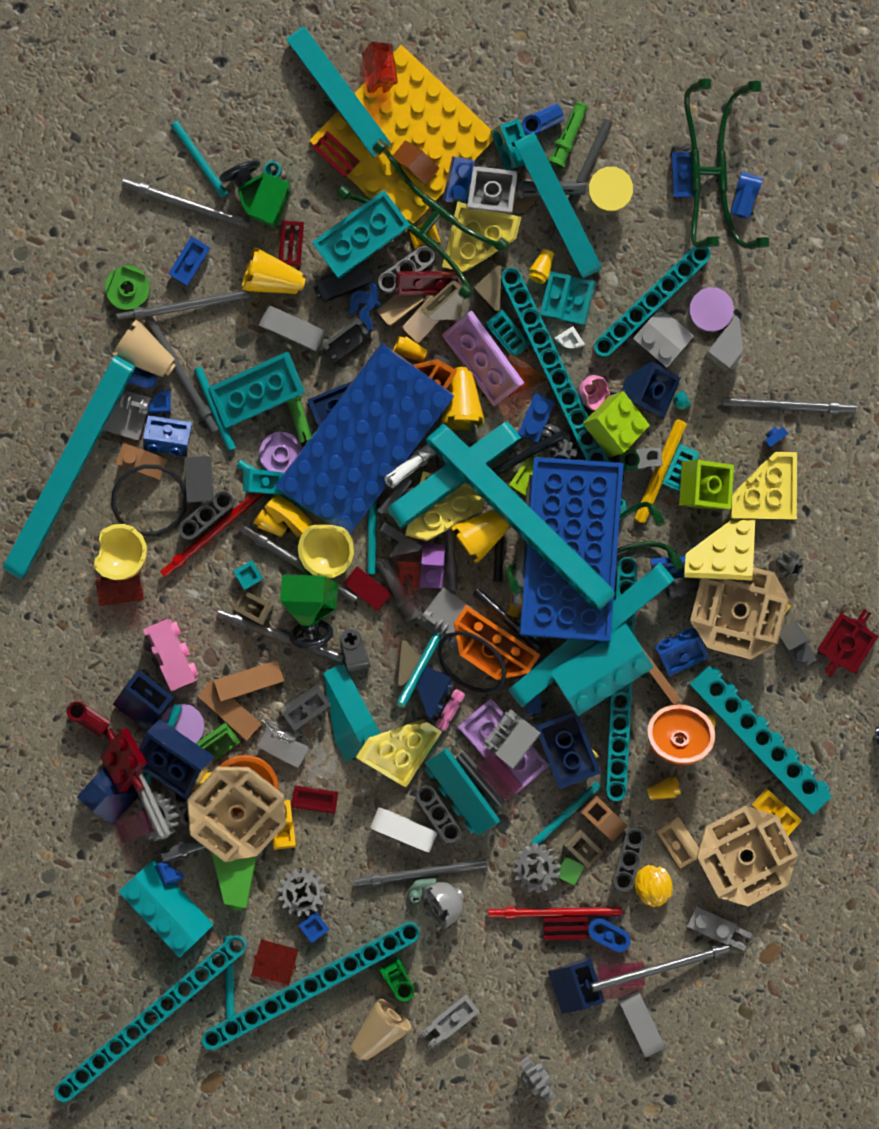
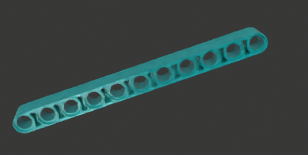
M512 267L505 269L501 275V284L585 461H591V455L596 453L602 456V462H609L606 453L594 438L591 445H584L581 442V436L585 433L590 434V432L583 423L581 425L573 424L571 417L573 414L578 413L583 416L585 421L588 415L520 272ZM509 273L515 274L517 277L516 283L508 284L505 281V276ZM522 293L526 296L527 301L524 304H518L515 302L514 296ZM532 313L536 317V322L531 325L527 324L524 321V316ZM541 333L545 336L546 341L541 345L536 344L533 336ZM547 353H551L555 357V362L551 365H547L543 361V356ZM560 373L564 376L565 381L561 385H556L552 380V376ZM566 393L571 394L574 397V403L571 405L564 404L562 396Z
M116 355L110 362L3 565V570L21 580L26 576L135 370V365Z
M440 425L426 439L428 445L594 609L599 611L615 596L613 589L446 425Z
M623 558L616 565L614 601L622 595L620 593L622 584L626 583L632 586L637 582L638 567L636 561L632 558ZM625 561L630 562L633 566L632 572L629 574H625L621 570V564ZM635 614L622 624L626 623L633 635L635 633ZM632 682L610 695L605 793L613 801L622 800L627 792ZM618 695H623L626 698V704L621 708H618L614 703ZM618 717L623 718L625 721V726L621 730H616L613 726L614 720ZM615 740H621L624 743L622 751L615 752L612 749V744ZM620 762L623 766L622 772L617 775L613 774L611 771L612 764ZM615 784L620 785L622 788L621 794L617 797H613L610 794V788Z
M411 921L405 922L243 1009L230 1018L217 1023L204 1032L202 1036L203 1046L208 1050H215L418 940L420 934L419 926ZM410 926L416 930V935L413 938H407L403 934L406 927ZM388 937L396 940V946L392 949L384 946L383 942ZM367 948L375 949L377 955L374 959H367L364 956V951ZM349 958L354 959L357 963L356 968L348 970L344 965L345 960ZM328 969L335 970L337 978L332 981L326 979L325 971ZM314 980L317 983V989L314 991L307 990L305 982ZM290 990L295 991L298 998L296 1001L290 1002L286 999L285 993ZM269 1001L276 1002L278 1010L269 1012L266 1009V1003ZM248 1012H255L258 1016V1021L255 1023L248 1022L246 1014ZM230 1022L235 1023L238 1026V1032L234 1034L229 1033L226 1025ZM209 1033H214L218 1036L216 1044H210L207 1041L206 1037Z
M236 935L224 942L59 1082L54 1089L56 1099L61 1102H67L77 1096L243 955L248 948L247 940L243 936ZM233 940L241 942L242 949L240 952L232 950L231 943ZM217 954L222 955L225 959V963L221 967L217 966L214 962ZM199 969L207 971L208 978L206 981H201L197 977ZM183 983L190 986L191 992L189 995L181 993L180 987ZM165 998H170L173 1001L174 1006L172 1010H168L163 1006ZM149 1012L155 1014L157 1019L155 1024L147 1022L146 1015ZM131 1027H136L139 1030V1037L137 1039L130 1036L129 1030ZM117 1041L122 1045L121 1053L113 1051V1042ZM97 1056L104 1058L105 1066L103 1068L96 1065L95 1059ZM82 1070L88 1074L86 1082L79 1080V1071ZM63 1085L70 1087V1096L62 1094L61 1088Z

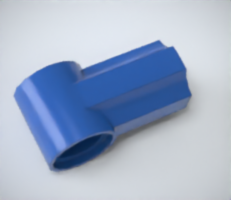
M555 103L535 114L527 115L521 125L526 136L533 132L537 136L539 133L565 121L560 106ZM533 122L536 124L537 129L529 131L525 124Z
M741 171L736 186L737 193L730 214L749 219L755 197L758 196L762 184V177Z

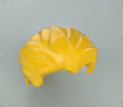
M647 865L636 873L634 881L636 893L646 905L659 907L664 905L672 896V880L666 869Z

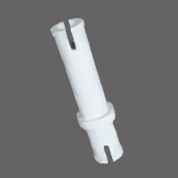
M428 444L420 450L417 449L408 460L384 477L386 484L389 487L391 486V488H395L416 469L425 466L428 460L437 453Z

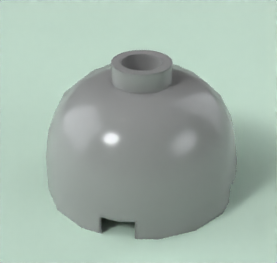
M437 882L422 890L423 899L427 898L430 904L426 905V908L439 926L444 924L443 928H446L460 918L463 913L462 901L464 896L459 888L455 889L454 886L446 882Z

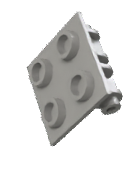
M124 390L103 431L139 440L151 398Z
M443 587L417 623L431 634L439 633L442 639L447 633L455 632L454 622L467 604ZM456 636L448 638L444 643L453 649L457 644Z
M510 709L508 713L505 712V716L500 723L497 722L498 726L496 729L493 728V732L489 737L484 739L486 742L483 745L514 769L541 733Z

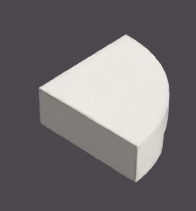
M573 326L554 338L558 344L568 349H577L585 346Z

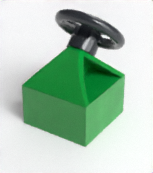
M259 160L247 161L223 172L219 176V180L221 182L236 180L235 184L238 188L241 204L250 220L275 230L292 190L290 182L268 173H263L253 179L251 173L260 167L261 163Z
M282 575L280 602L300 623L291 630L289 635L291 643L296 647L304 649L316 648L326 644L332 638V626L328 622L322 621V619L336 611L337 582L326 576ZM319 627L327 630L325 636L319 634ZM304 639H314V640H316V641H313V642H302L301 640H304Z

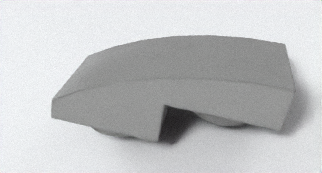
M266 726L256 744L266 752L299 768L309 750L306 745L289 738L285 733Z

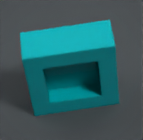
M253 560L233 571L244 590L264 579Z

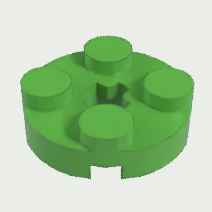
M126 265L109 274L105 283L107 298L116 308L130 311L141 307L147 301L150 294V285L148 278L140 269ZM128 282L132 283L133 292L124 294L122 285H127Z

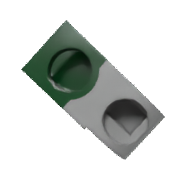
M661 448L632 449L619 454L620 463H624L623 471L663 466Z

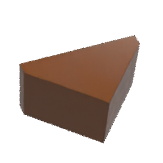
M406 140L393 154L397 163L425 186L440 169L421 149Z

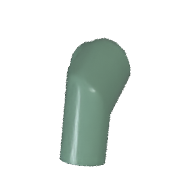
M436 878L414 881L407 893L409 901L412 903L419 902L422 890L436 883Z

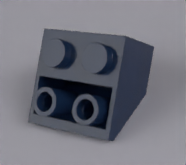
M426 666L417 689L427 716L432 718L433 715H439L443 706L440 700L443 694L448 695L453 683L449 682L451 677Z
M139 669L123 688L113 705L144 730L148 731L174 700L175 696Z
M590 957L548 970L562 1014L605 1003L602 990L596 992L591 990L590 984L598 982V978Z

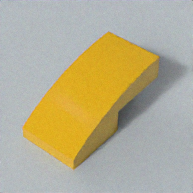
M278 494L273 495L264 506L277 524L284 521L297 538L312 524L311 520L298 507Z
M767 788L751 804L758 810L778 816L788 836L802 821Z
M290 800L284 801L286 825L273 838L274 850L296 847Z

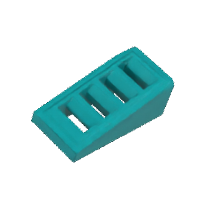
M503 310L499 311L485 323L488 330L513 359L530 346V343ZM503 319L505 322L495 329L493 326ZM509 326L511 329L501 336L499 333ZM515 333L517 335L510 342L506 343L505 339L511 334ZM520 339L522 343L512 350L510 347Z
M679 444L662 482V485L679 493L681 484L669 478L673 476L681 480V475L673 472V469L676 468L682 471V466L676 464L677 460L689 461V459L680 456V453L684 452L693 456L692 460H697L700 454L682 444Z

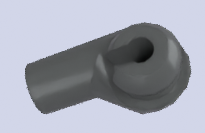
M551 424L545 425L543 427L544 430L541 432V436L544 439L560 430L565 437L564 439L571 441L573 437L566 430Z

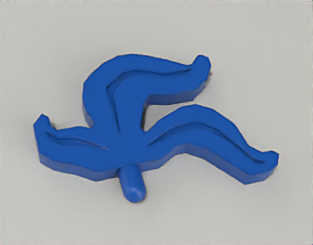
M369 283V286H371L369 293L360 289L351 295L350 310L347 311V314H354L358 311L360 303H367L368 305L364 306L359 312L362 322L367 326V331L373 327L369 314L370 310L375 305L382 306V303L377 301L379 298L378 285L374 283Z

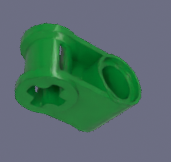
M399 957L390 965L379 968L383 978L398 1000L406 1002L413 997L415 993L414 985ZM398 968L397 971H395V972L389 974L391 971H393V970H395V969ZM401 985H407L411 989V994L403 997L399 994L398 988Z

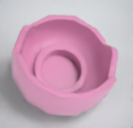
M591 375L580 384L578 396L584 407L595 411L606 397L610 396L608 383L603 377Z

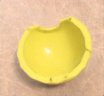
M114 524L100 532V551L98 557L95 558V570L103 577L112 580H127L137 575L145 565L148 553L143 536L134 527L126 524Z
M312 525L307 527L301 535L298 544L299 559L304 568L313 575L326 576L328 578H335L344 573L351 565L355 552L353 539L349 532L343 527L334 525Z

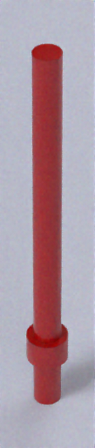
M252 493L181 554L178 552L172 557L173 560L160 570V573L166 578L178 567H183L187 563V559L265 494Z
M506 906V909H488V918H506V920H515V917L622 916V907L515 909V906Z

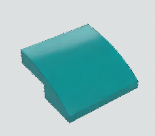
M550 271L540 315L586 325L596 282Z

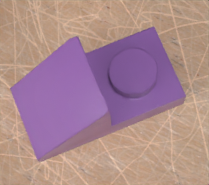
M423 543L420 587L442 589L445 544Z

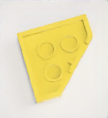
M457 202L454 217L467 228L494 241H498L503 237L511 243L517 238L521 217L507 213L467 209L468 204ZM454 225L451 227L446 253L459 267L461 272H467L497 252L494 246L466 234ZM444 259L442 267L452 269Z
M773 452L732 493L730 519H797V452Z
M423 471L420 483L433 474ZM464 483L408 524L405 536L428 541L451 529L453 525L480 513L484 500L467 483Z
M732 519L687 552L685 577L752 580L755 520Z
M422 719L368 738L356 758L402 786L407 787L442 731Z

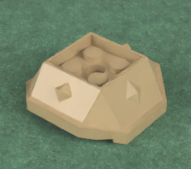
M753 567L752 580L701 578L690 621L707 648L751 660L778 644L789 599L774 572ZM740 604L745 605L747 608V612L743 617L737 613V608Z
M216 767L188 798L190 835L224 862L257 856L286 825L284 794L249 767ZM234 807H240L243 809L241 812L238 813L232 811Z
M743 806L705 826L697 858L718 898L750 906L788 886L798 855L778 816ZM748 849L751 851L752 857L749 861L744 862L741 860L740 854L743 850Z

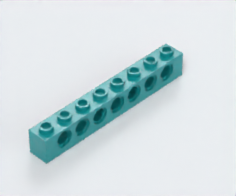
M716 666L704 668L689 683L690 687L812 815L816 813L832 797L829 793L831 788L823 780L818 782L814 777L816 772L808 764L805 766L801 764L798 760L800 755L792 747L789 750L783 744L784 738L777 731L772 733L769 730V722L762 715L757 717L752 712L754 709L753 705L746 698L742 701L737 696L739 693L737 688L731 682L727 685L721 679L724 675ZM714 683H718L722 689L718 696H713L710 693V687ZM730 699L734 700L737 704L734 712H728L725 708L726 702ZM744 716H749L752 719V725L747 729L741 726V719ZM760 732H764L767 735V742L763 745H759L756 742V736ZM776 748H779L783 753L779 761H774L771 757L772 751ZM790 765H796L798 768V773L795 777L787 775V768ZM806 781H811L813 790L806 794L802 790V785Z

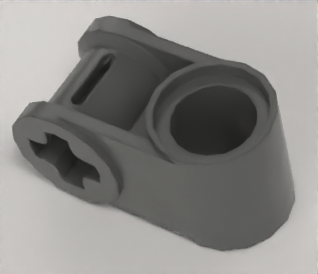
M354 628L346 629L342 633L341 643L349 673L371 667L359 631ZM348 633L357 636L353 645L349 641H345Z

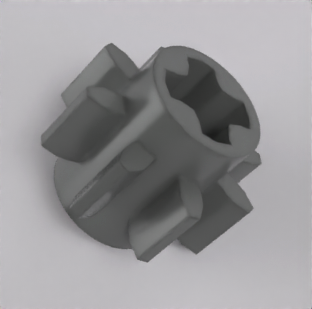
M563 439L552 445L549 457L575 460L578 449L574 448L571 441Z
M790 550L789 554L783 552L776 559V571L786 579H789L790 575L796 577L803 570V558L793 550Z

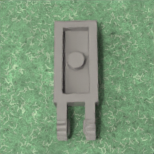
M695 906L687 924V927L726 945L730 944L745 951L747 946L744 943L731 939L734 931L746 938H751L752 936L751 932L738 927L737 924Z
M464 994L432 1020L431 1024L418 1035L420 1038L426 1037L436 1028L440 1035L433 1038L427 1045L429 1049H432L443 1039L446 1040L480 1011L471 999Z

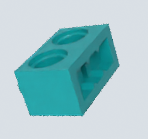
M519 118L491 130V135L505 170L512 171L525 166L514 144L515 141L526 136Z

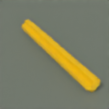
M677 419L674 422L662 451L663 466L655 467L641 502L654 504L687 424L684 421ZM648 508L638 509L634 520L644 524L649 515Z

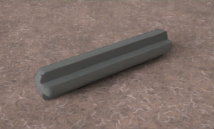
M461 752L456 757L457 762L496 807H500L505 803V798L466 752Z

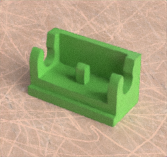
M224 723L196 744L215 756L214 762L238 745L240 740L228 723Z

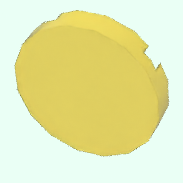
M605 167L598 170L592 176L589 183V196L592 202L599 209L605 211H617L624 208L629 203L633 194V183L630 176L624 170L617 167Z

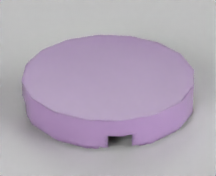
M710 287L700 290L693 297L689 308L692 321L697 328L705 332H716L726 327L730 323L734 312V305L729 295L719 288Z
M287 432L270 434L263 440L259 449V458L262 466L267 471L283 472L284 474L302 450V446L294 435Z
M178 704V706L183 708L174 729L194 743H197L203 736L205 728L204 718L195 707L187 704ZM174 706L167 709L163 714L161 720L167 723Z

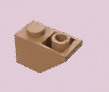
M596 795L581 810V813L612 842L628 826Z

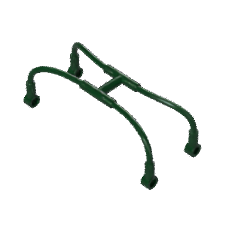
M709 78L699 79L698 82L690 85L684 95V107L692 146L690 153L694 207L691 242L694 247L700 249L720 246L719 236L706 237V239L698 242L696 238L700 199L699 191H701L700 175L718 176L724 217L736 243L750 250L769 247V237H759L748 243L740 239L730 218L726 196L728 187L724 135L728 114L732 104L739 95L762 91L761 81H749L748 84L741 86L729 98L720 124L719 151L717 152L718 167L700 166L699 150H697L695 129L690 109V94L700 90L712 89V84Z
M379 139L373 145L372 150L378 155L384 153L405 183L422 199L424 204L433 210L421 228H418L407 219L411 226L407 230L432 250L438 252L452 267L463 284L457 294L464 300L467 297H471L473 289L470 287L467 279L449 255L438 246L435 240L427 235L429 230L442 217L449 224L456 226L466 234L494 246L500 253L509 249V242L503 237L498 241H494L458 222V219L415 186L390 153L387 144ZM344 185L336 193V196L341 201L352 199L363 204L369 201L366 198L352 194L351 190Z
M641 502L630 507L620 514L619 520L621 521L638 509L647 507L657 527L666 524L661 512L650 502ZM645 541L617 548V554L641 547L662 548L667 551V555L676 572L685 568L676 551L661 542ZM517 562L510 565L506 570V580L514 596L523 593L515 576L512 574V571L516 569Z

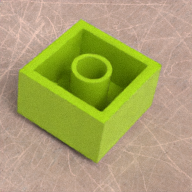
M624 391L608 396L583 422V425L609 458L625 453L650 426Z
M704 460L682 461L679 506L709 510L731 509L734 465Z

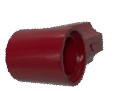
M82 701L72 702L67 707V716L71 720L76 721L100 738L111 723L109 719ZM75 705H80L83 708V715L79 718L75 717L72 713Z

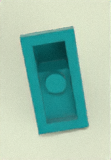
M244 469L243 491L249 493L282 494V491L276 487V483L282 477L283 472Z

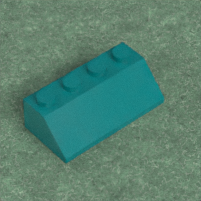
M625 623L611 632V642L597 641L550 671V673L579 716L645 674L654 666Z
M447 747L425 762L428 766L425 768V771L432 780L436 778L441 785L438 786V789L445 798L449 796L454 803L451 807L458 816L463 814L467 821L464 824L471 834L476 832L479 836L500 822L499 817Z
M153 859L118 892L175 954L180 957L214 924L176 883L166 886L162 885L155 869L157 862Z

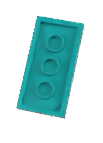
M383 190L312 241V244L339 279L411 226L386 191Z
M289 352L280 354L209 387L225 428H230L305 394Z

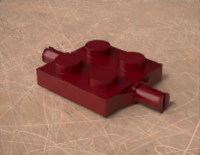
M863 609L858 619H852L841 612L839 613L816 649L831 661L823 672L824 674L832 678L837 667H843L853 674L857 672L879 637L865 625L872 614L871 612Z
M112 728L105 730L104 735L109 741V746L101 756V760L118 791L127 792L132 784L137 793L144 791L145 786L140 780V775L147 762L129 730L120 729L117 735H115Z

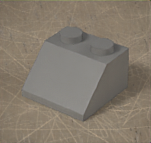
M473 166L467 209L512 214L518 183V171Z
M660 307L632 339V342L661 367L666 369L694 335Z
M737 316L731 320L705 354L708 359L725 372L729 368L733 370L743 358L740 355L743 351L740 320Z

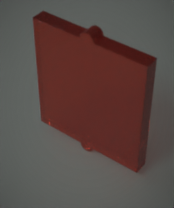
M261 939L257 955H254L255 963L251 975L289 985L292 972L296 969L295 961L299 949Z

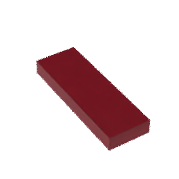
M397 271L395 294L437 295L452 280H455L459 285L462 282L455 271Z

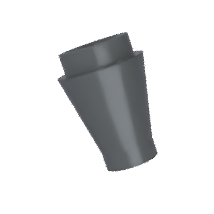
M674 578L675 580L665 588L668 599L673 598L676 600L693 591H697L699 588L697 578Z

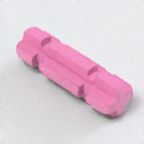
M457 689L454 690L451 695L452 699L445 706L441 719L439 718L435 724L436 728L442 731H446L449 721L453 719L460 706L458 704L465 697V694Z

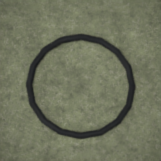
M143 464L129 469L118 479L112 491L111 507L116 520L120 524H126L116 508V492L122 481L131 473L142 469H159L170 474L179 483L183 493V507L179 516L167 528L155 532L137 530L142 536H157L169 532L181 521L187 510L186 489L183 481L172 470L161 465Z
M455 631L447 633L439 641L437 653L440 664L448 676L459 685L474 692L489 693L497 691L504 684L507 674L504 660L498 651L485 639L473 633ZM458 635L471 637L483 643L494 653L500 663L502 671L500 682L494 687L483 689L473 687L461 681L450 671L444 662L442 654L443 643L448 638Z

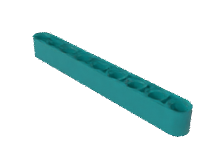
M661 562L613 601L611 632L621 626L675 580ZM568 639L514 684L508 692L521 707H524L555 681L550 671L597 641Z

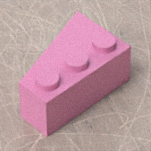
M166 619L143 629L145 636L147 635L152 645L151 649L158 659L160 669L171 691L197 681L198 670L195 664H190L187 655H190L186 643H181L178 635L181 634L177 622L173 623L171 619Z

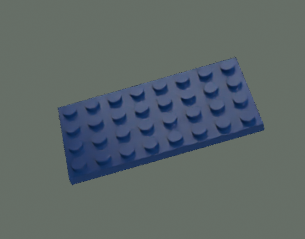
M381 343L276 483V487L329 525L343 527L351 534L387 486L384 477L407 460L454 398V394Z
M534 457L530 508L614 591L624 463ZM527 543L520 635L611 642L614 597L599 611L594 609Z

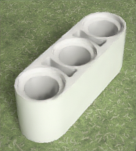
M378 807L370 826L371 829L429 853L438 834L436 830Z

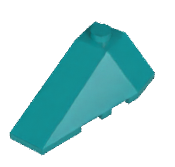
M341 663L323 674L328 701L331 704L329 709L335 743L347 762L358 755L368 738L379 735L381 732L344 663Z

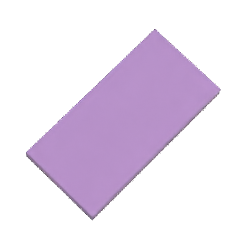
M473 311L467 313L442 334L464 367H467L468 371L473 372L475 382L493 406L499 404L524 384L521 377Z
M490 698L461 723L458 728L514 793L517 794L544 771L549 764L532 745L513 769L483 745L486 742L484 739L489 737L493 732L492 729H496L498 726L497 722L500 723L505 716V713Z

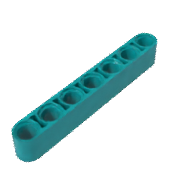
M302 26L285 38L371 156L374 158L378 155L372 150V147L379 139L384 141L387 147H389L391 143L308 30Z
M533 132L515 141L514 144L581 277L585 278L603 269L535 133Z
M693 247L595 341L593 346L595 355L599 358L610 356L707 263L711 255L710 249ZM702 250L706 255L705 259L702 261L697 260L694 257V252ZM681 265L687 266L690 271L689 275H680L678 267ZM666 280L671 281L674 286L673 290L665 291L662 288V282ZM646 297H656L658 304L655 307L648 306ZM638 311L642 316L641 321L633 322L630 319V313ZM618 326L623 327L626 331L625 336L621 338L615 336L614 328ZM598 343H608L610 350L607 353H601L597 347Z
M506 421L471 446L470 449L489 466L519 444L522 438L509 421ZM446 464L394 502L387 511L400 528H403L466 482Z

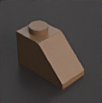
M123 443L116 464L127 469L143 464L165 467L168 459ZM159 469L136 471L158 480L161 479L163 471Z

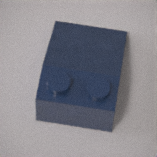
M575 710L534 725L535 729L541 733L539 739L559 790L601 774L581 719Z

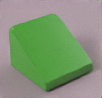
M565 855L560 864L561 867L557 870L561 874L558 878L575 885L585 865Z

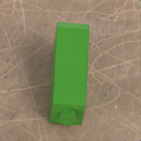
M212 852L224 904L229 905L228 909L242 911V908H247L257 856L224 862Z

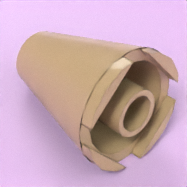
M135 320L132 324V329L127 330L115 348L116 352L112 354V357L116 355L137 368L163 377L165 374L169 376L176 366L173 363L175 358L141 322Z
M379 999L374 1003L351 1045L352 1054L358 1060H369L408 1034L411 1029L410 1022L402 1012L398 1015L394 1011L396 1006L387 1000Z

